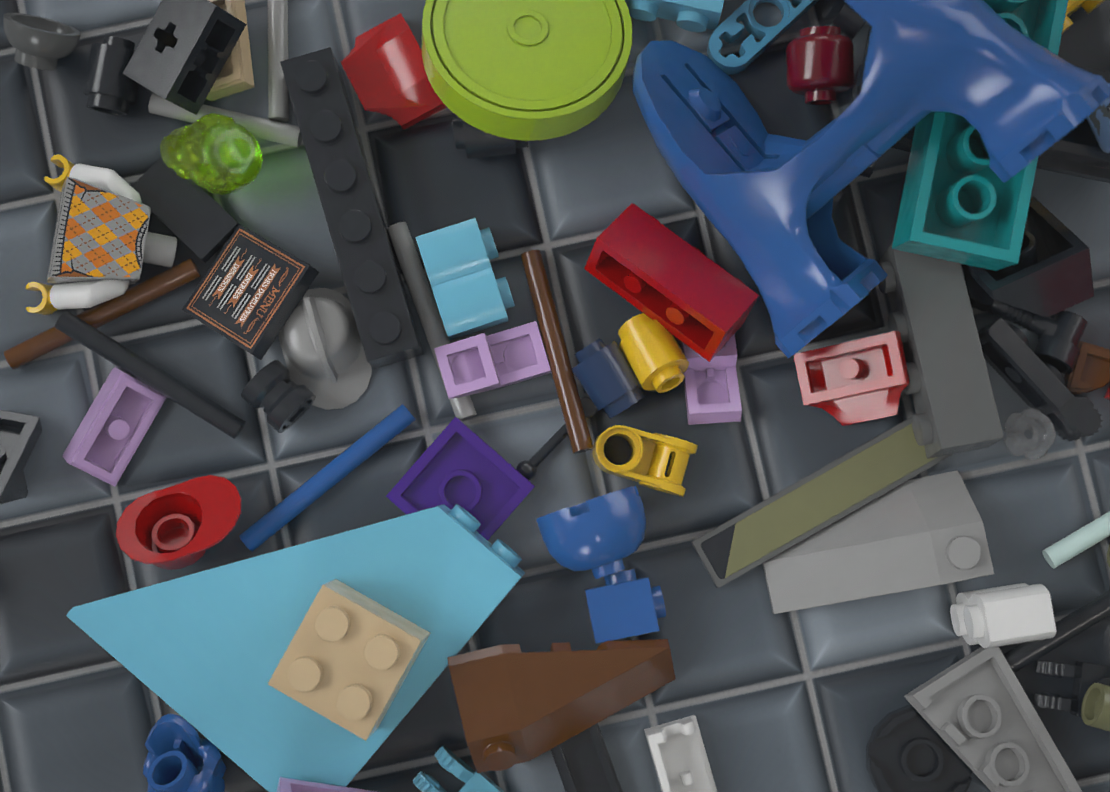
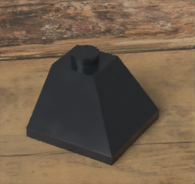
M1034 196L1030 198L1018 264L997 271L961 264L993 300L1046 318L1094 297L1089 247Z

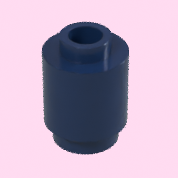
M599 338L574 354L579 364L571 370L597 410L599 411L603 408L610 419L645 397L638 386L640 383L616 341L606 346L603 340Z

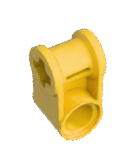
M616 425L607 428L596 438L593 444L592 455L596 465L608 474L639 482V485L657 491L684 497L686 489L682 486L689 457L692 454H696L698 445L668 435L649 433L628 426ZM620 436L627 440L631 447V456L628 462L623 465H615L608 461L604 454V444L609 437ZM670 454H671V460H670V463H669V467H668V470H667V474H666V476H665V471H666L667 464H668V460H669V457H670Z

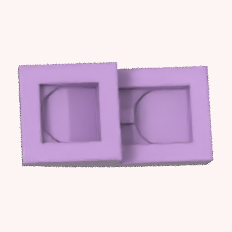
M537 321L488 336L482 333L434 348L449 399L493 390L552 373Z
M735 334L710 362L681 341V350L689 362L687 370L683 373L685 376L684 389L688 425L741 422L742 407L736 371L737 349Z

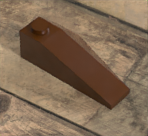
M668 639L605 641L596 650L571 651L570 642L552 643L549 652H521L520 644H503L447 658L467 745L477 774L490 770L502 771L509 769L515 764L531 761L676 679Z

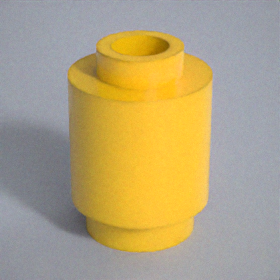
M644 313L632 317L620 327L618 331L621 339L619 347L644 390H656L658 393H664L674 389L684 380L685 376L683 373L687 370L689 362L674 336L656 319L652 320Z

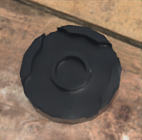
M906 705L889 712L873 728L866 746V768L874 788L878 792H967L972 780L970 777L972 770L912 705Z

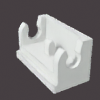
M695 715L644 729L662 792H717Z

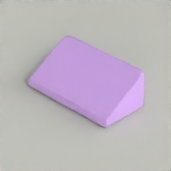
M114 367L64 451L63 458L68 464L108 484L116 486L167 397L130 374Z

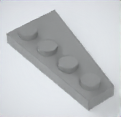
M999 646L978 648L904 695L907 701L991 792H1082Z

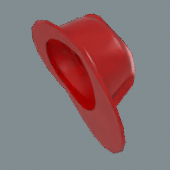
M208 475L193 478L138 497L125 508L117 522L116 538L120 549L132 560L144 564H153L166 570L183 569L197 562L204 555L206 549L221 542L234 529L241 514L242 499L237 487L224 477Z

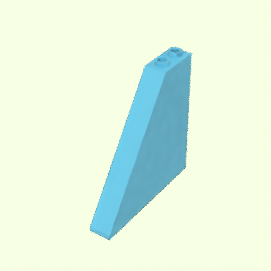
M443 504L72 607L66 616L268 792H277L280 777L347 787L448 666L447 658L456 656L525 572L517 566L522 558L511 547L500 539L491 544L476 531L481 523L472 514L458 504L452 510ZM335 579L430 632L428 639L378 729L366 741L268 685L323 584Z

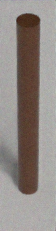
M530 250L522 253L520 257L573 454L586 452L594 447L575 377L571 370V362L540 250Z
M190 258L126 290L123 295L98 304L76 316L97 329L201 277V274L193 259ZM54 326L4 351V356L10 367L15 370L74 339L62 333Z

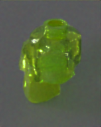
M215 113L204 115L191 125L175 129L164 137L160 143L161 156L168 168L172 167L181 178L193 179L197 185L215 194L225 195L239 191L253 182L262 169L263 154L259 142L244 126L235 123L232 117Z

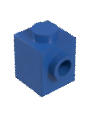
M635 569L619 571L604 576L605 585L584 589L596 644L659 631L657 619L666 617L660 585L650 587L649 577L636 578Z

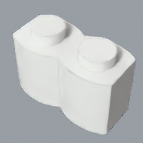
M1026 583L961 592L956 597V604H952L950 608L955 634L962 636L969 645L979 644L983 648L1050 639L1057 632L1050 592L1042 584L1028 585Z

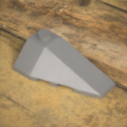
M958 470L907 480L762 563L773 614L994 575L983 520Z

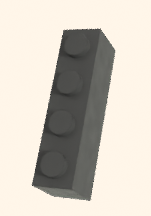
M891 244L879 259L880 263L878 264L888 276L878 286L881 293L888 294L892 313L888 315L889 332L900 331L910 382L904 391L906 394H912L916 414L912 418L916 442L919 446L924 445L927 459L988 448L1003 439L1004 434L961 263L892 249Z

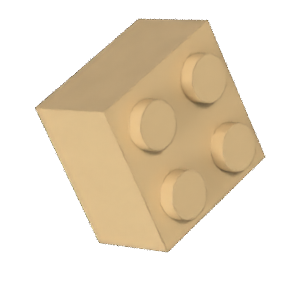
M335 579L323 584L268 685L366 741L378 729L428 639L430 632Z

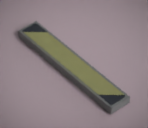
M912 416L691 541V544L716 588H720L953 454L927 459L924 445L919 446L916 442L912 427Z

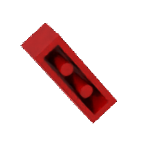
M631 203L597 237L584 268L652 320L656 319L668 332L708 362L714 358L743 325L759 297L756 292L746 286L740 279L732 276L706 257L699 249L691 246L661 224L658 219L650 216L634 203Z

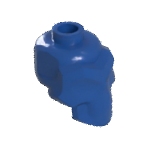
M176 714L162 716L152 727L145 742V746L149 750L143 766V774L148 781L147 792H224L225 782L222 777L226 771V766L217 747L208 739L200 738L197 731L182 717Z

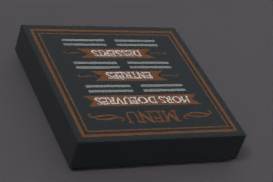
M238 224L182 310L262 360L319 271L248 228Z

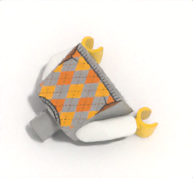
M61 155L52 156L50 161L64 169L62 175L58 178L44 177L45 182L61 192L47 282L55 285L52 286L38 282L28 283L25 287L26 290L41 291L43 296L42 302L37 307H26L28 312L49 315L57 309L91 308L123 295L128 289V285L135 284L140 279L143 262L172 267L176 253L177 237L148 232L151 208L142 204L139 193L112 169L80 163L74 165Z

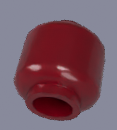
M836 26L803 28L799 31V37L793 39L787 45V85L792 92L805 95V104H834L837 102V94L851 89L854 85V44L849 37L841 35V28Z

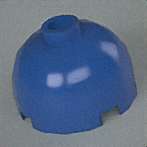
M636 486L611 492L536 519L542 539L550 555L561 566L572 571H587L591 569L594 579L624 570L625 566L622 559L638 550L644 539L646 529L644 506Z

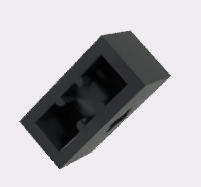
M162 0L141 41L135 48L123 74L167 101L197 115L247 24L208 0Z

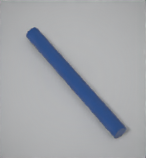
M404 404L400 405L240 534L239 537L245 546L253 552L413 423L416 419Z

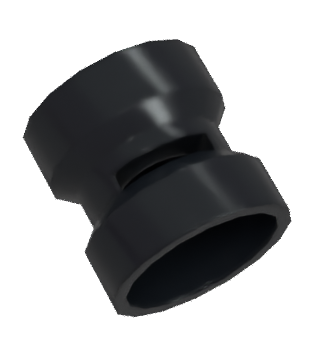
M274 360L262 368L243 389L241 397L252 408L264 407L263 411L267 414L268 424L278 433H282L302 417L312 405L316 396L305 385H296L293 381L289 382V370L279 360Z

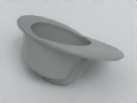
M327 288L308 289L280 331V345L287 369L290 372L291 381L296 385H305L316 396L312 405L325 410L342 409L356 402L366 391L372 375V366L367 362L350 301L340 292Z

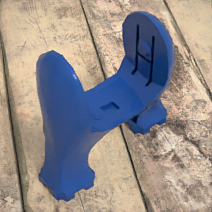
M845 0L848 5L872 26L861 94L840 116L807 141L768 134L759 115L739 85L706 55L673 40L650 41L637 56L633 70L632 91L647 127L663 158L682 187L740 257L759 289L770 314L775 344L787 358H790L860 302L888 276L876 260L866 258L844 243L838 236L832 218L833 198L879 159L931 111L950 112L963 116L980 133L990 157L989 167L1005 183L1076 127L1110 96V86L1101 75H1095L1076 67L1007 24L983 0Z

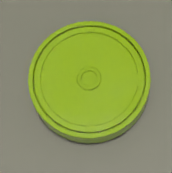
M426 0L422 19V59L424 69L431 86L441 101L455 115L471 126L486 133L513 140L535 141L553 139L570 134L588 125L598 118L615 99L622 85L630 56L633 33L632 22L625 0Z

